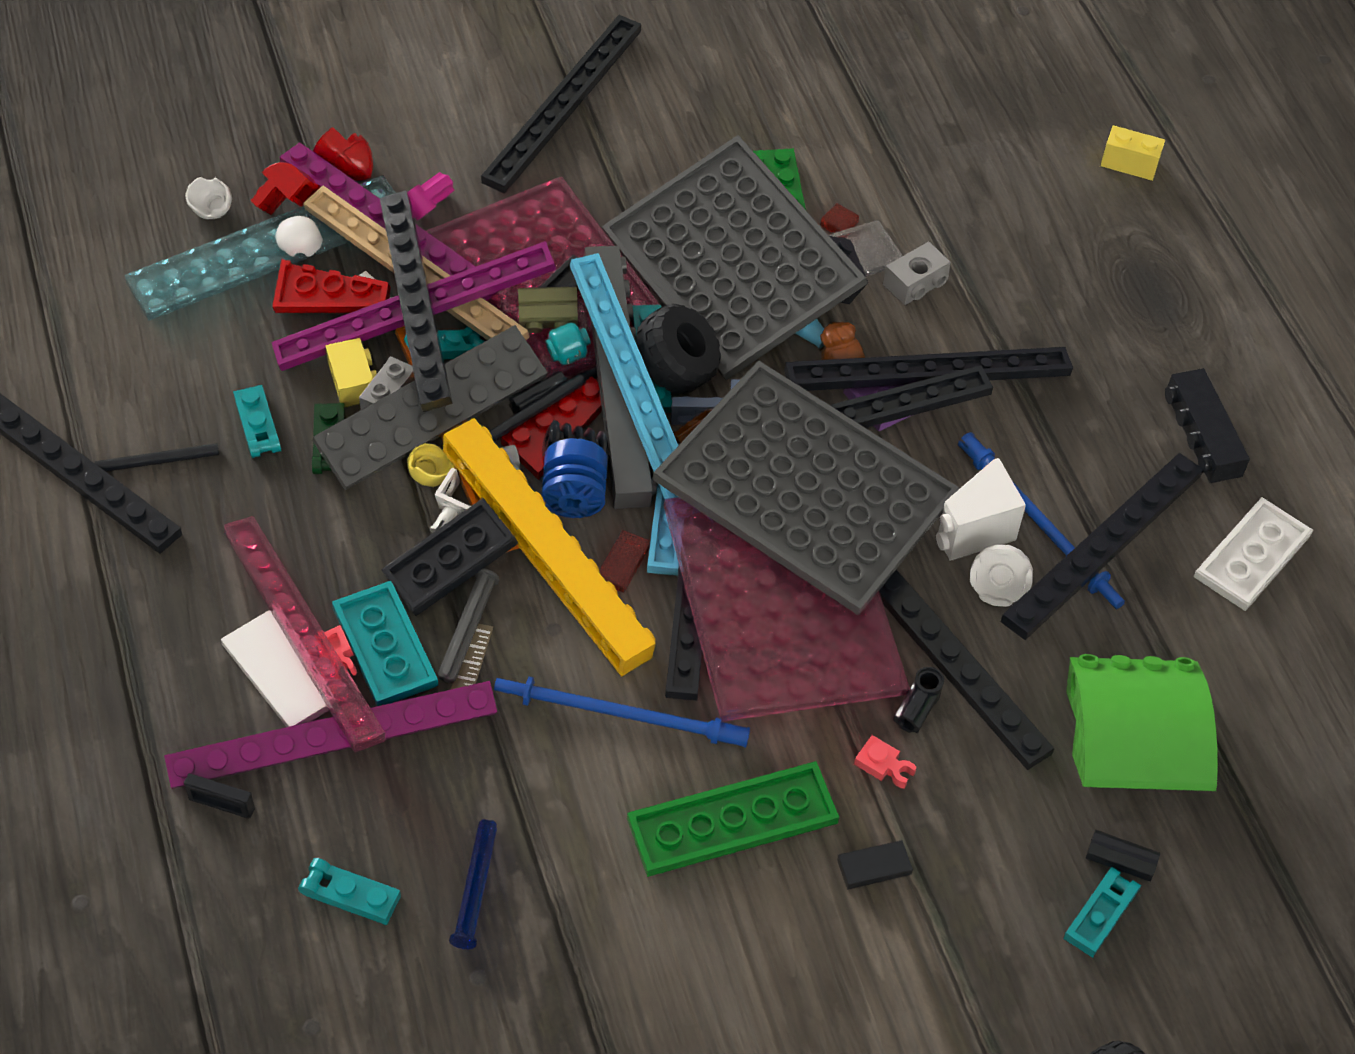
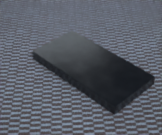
M482 498L381 570L386 578L392 581L398 594L414 615L417 616L519 543L485 499Z

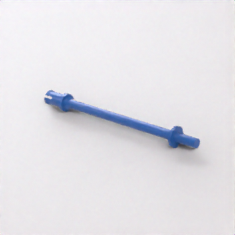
M972 432L965 434L961 438L965 443L962 441L958 442V446L973 460V466L977 470H982L995 459V453L989 448L986 449ZM1014 483L1026 504L1024 512L1067 556L1075 547ZM1108 571L1100 574L1097 573L1090 580L1087 589L1089 593L1093 594L1099 591L1115 609L1122 607L1125 600L1108 583L1111 579V574Z
M530 676L526 684L496 678L494 691L522 696L523 705L526 706L529 705L531 699H537L706 735L712 744H717L719 741L743 746L744 748L748 744L750 727L746 728L724 723L721 718H715V721L703 722L534 686V677Z

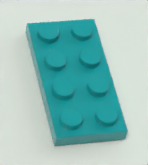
M392 581L332 601L335 615L351 646L376 706L394 703L438 686V678Z

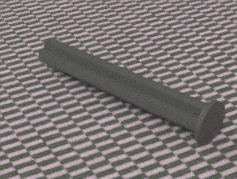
M481 569L475 574V584L438 672L439 679L444 680L446 683L456 681L492 589L499 583V576L491 570Z

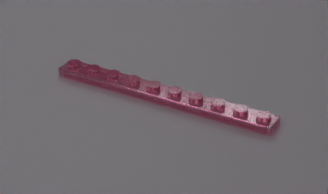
M254 516L225 524L224 534L354 753L385 742V731Z

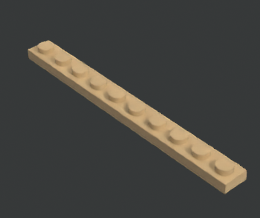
M324 185L303 203L305 210L394 273L386 229ZM422 256L428 284L450 276ZM483 298L446 310L486 340L514 325L517 326L525 340L529 338L527 329Z

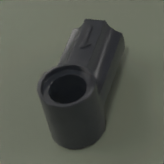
M924 667L916 673L914 683L893 718V721L899 725V728L908 733H918L931 709L939 701L944 676L938 669ZM928 684L931 685L934 689L928 690L922 687V685Z

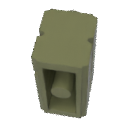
M577 287L518 288L519 324L527 329L529 333H540L543 329L557 328L570 322L578 326Z

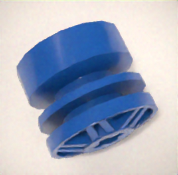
M574 438L559 440L548 447L544 456V477L541 496L549 511L567 518L588 517L601 511L605 505L608 455L602 447L585 439Z

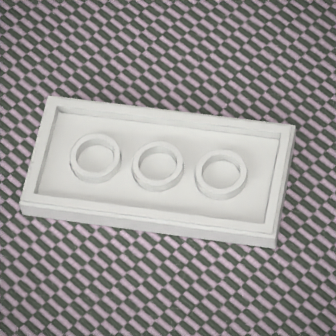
M1261 497L1196 570L1194 578L1246 611L1309 539L1313 529Z
M276 607L221 638L223 647L286 727L311 722L347 700L345 692Z

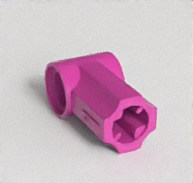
M439 172L421 186L418 184L408 191L416 221L427 215L436 207V204L455 191L453 181L448 174L445 175Z

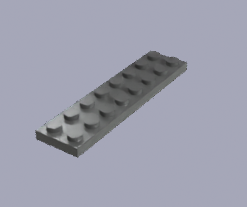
M517 326L510 327L445 363L453 404L423 412L416 381H413L313 436V443L344 490L346 491L409 455L415 447L434 441L450 430L545 378L548 372Z

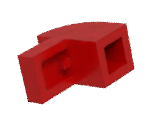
M279 162L270 165L262 172L268 180L259 187L255 196L250 201L259 209L272 215L286 198L303 208V203L320 186L308 174L292 164Z

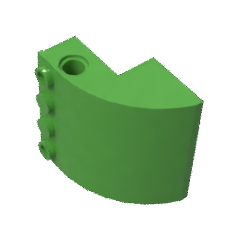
M1091 654L1070 657L1066 694L1076 718L1072 756L1083 787L1216 791L1218 758L1215 715L1208 683L1198 661L1187 657H1179L1176 661L1162 660L1155 656H1147L1143 660L1130 659L1123 655H1115L1111 659L1098 658Z

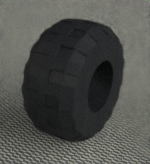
M679 304L665 305L646 317L638 327L636 336L637 347L650 378L659 387H663L670 392L686 394L700 388L716 375L721 358L719 340L716 338L715 331L709 325L707 319L703 315L698 314L696 310Z

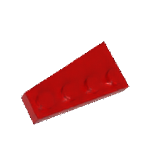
M281 259L272 307L275 313H352L389 299L391 287L385 281L358 275L353 277L344 276L339 271H321L315 269V266L303 264V266L292 264L289 260Z
M590 377L586 380L585 385L500 438L501 444L504 447L516 446L520 463L538 480L544 475L542 446L550 423L553 420L558 421L560 429L564 423H569L573 431L576 426H582V428L585 425L589 426L602 412L598 381Z

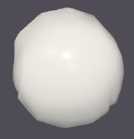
M198 177L188 185L185 194L188 206L197 216L203 219L221 218L230 209L232 202L229 187L218 178L207 180Z
M294 216L282 221L275 236L278 247L292 257L296 253H303L308 257L312 256L320 249L323 241L315 222L304 216Z

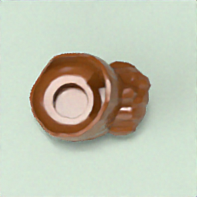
M831 322L824 328L820 335L824 345L820 355L821 360L865 358L862 346L855 338L856 329L854 325L849 322Z

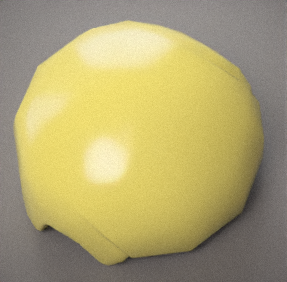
M424 443L415 447L407 459V467L411 477L423 486L436 487L441 485L452 467L455 468L443 452V449L435 444Z

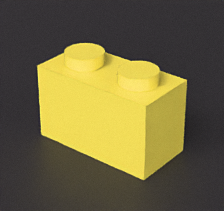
M1113 125L1106 143L1101 167L1153 181L1165 139Z
M360 338L325 345L328 365L339 402L344 403L345 407L360 404L359 396L377 374L376 370L370 371L369 366L373 365L369 348L363 349Z

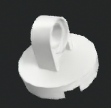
M996 544L985 548L975 557L970 570V583L979 594V598L993 606L1007 607L1012 605L1013 602L1018 601L1030 590L1033 582V568L1029 558L1020 549L1010 545Z

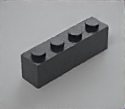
M1205 369L1172 374L1168 387L1165 388V398L1168 404L1172 405L1176 413V421L1183 428L1187 436L1188 446L1194 450L1198 458V465L1203 468L1202 473H1205L1209 483L1243 477L1250 458Z

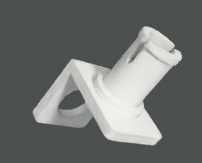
M453 467L435 493L438 507L442 509V512L433 526H431V533H434L471 507L451 498L460 483L457 469Z

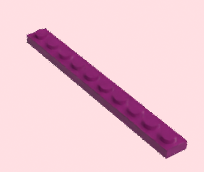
M299 142L279 157L280 162L292 164L305 172L320 187L324 185L386 229L380 198ZM416 225L422 256L450 276L476 267ZM497 292L492 293V294H489V295L484 296V297H481V298H483L484 300L487 301V300H489L493 295H495Z
M546 241L428 284L434 315L556 270ZM399 295L271 342L281 371L327 355L325 345L360 338L362 342L405 326Z
M486 681L164 755L170 787L175 789L185 786L184 781L189 773L214 780L497 714V708L491 683Z

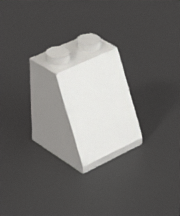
M999 458L992 460L945 501L943 513L940 516V526L936 534V541L940 550L945 551L950 561L980 552L996 544L1003 545L1017 539L1026 504Z

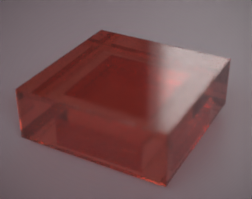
M836 203L821 218L820 225L843 238L859 222V215Z

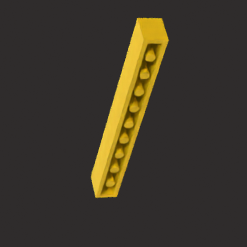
M473 418L445 433L443 452L480 499H485L515 536L519 543L517 544L620 676H624L652 659L656 644L652 632L648 628L642 627L632 607L622 602L618 597L615 586L610 581H605L599 573V568L594 560L588 559L581 551V546L574 536L568 535L563 528L560 518L548 510L541 494L531 489L524 473L519 469H515L510 462L507 452L503 448H498L494 443L489 430L485 426L482 427Z

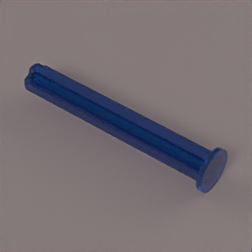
M482 819L478 824L456 930L449 938V942L457 948L473 949L477 946V940L474 938L497 831V824L493 820Z

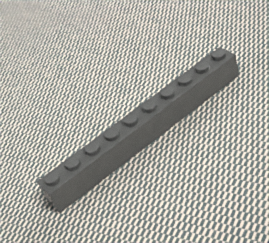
M619 245L585 247L584 256L599 253L630 327V321H633L632 303L627 304L626 297H630L629 280H624L623 274L627 273L626 257H621ZM590 317L604 431L608 441L607 455L614 509L650 507L652 495L657 494V482L652 480L653 477L650 476L652 466ZM630 327V330L636 342V329L635 327Z

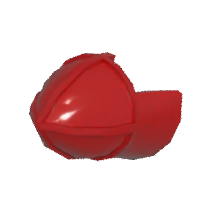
M331 127L318 140L313 149L314 153L353 180L361 181L371 178L373 170L372 151L362 135L358 137L354 133L346 140L335 128Z

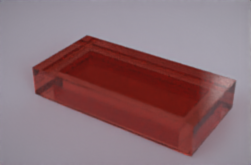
M622 530L599 570L605 581H610L616 590L624 593L650 548V540Z

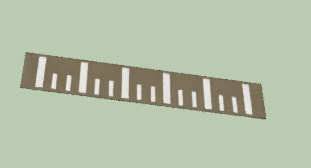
M478 624L457 679L453 682L451 689L476 684L493 626Z

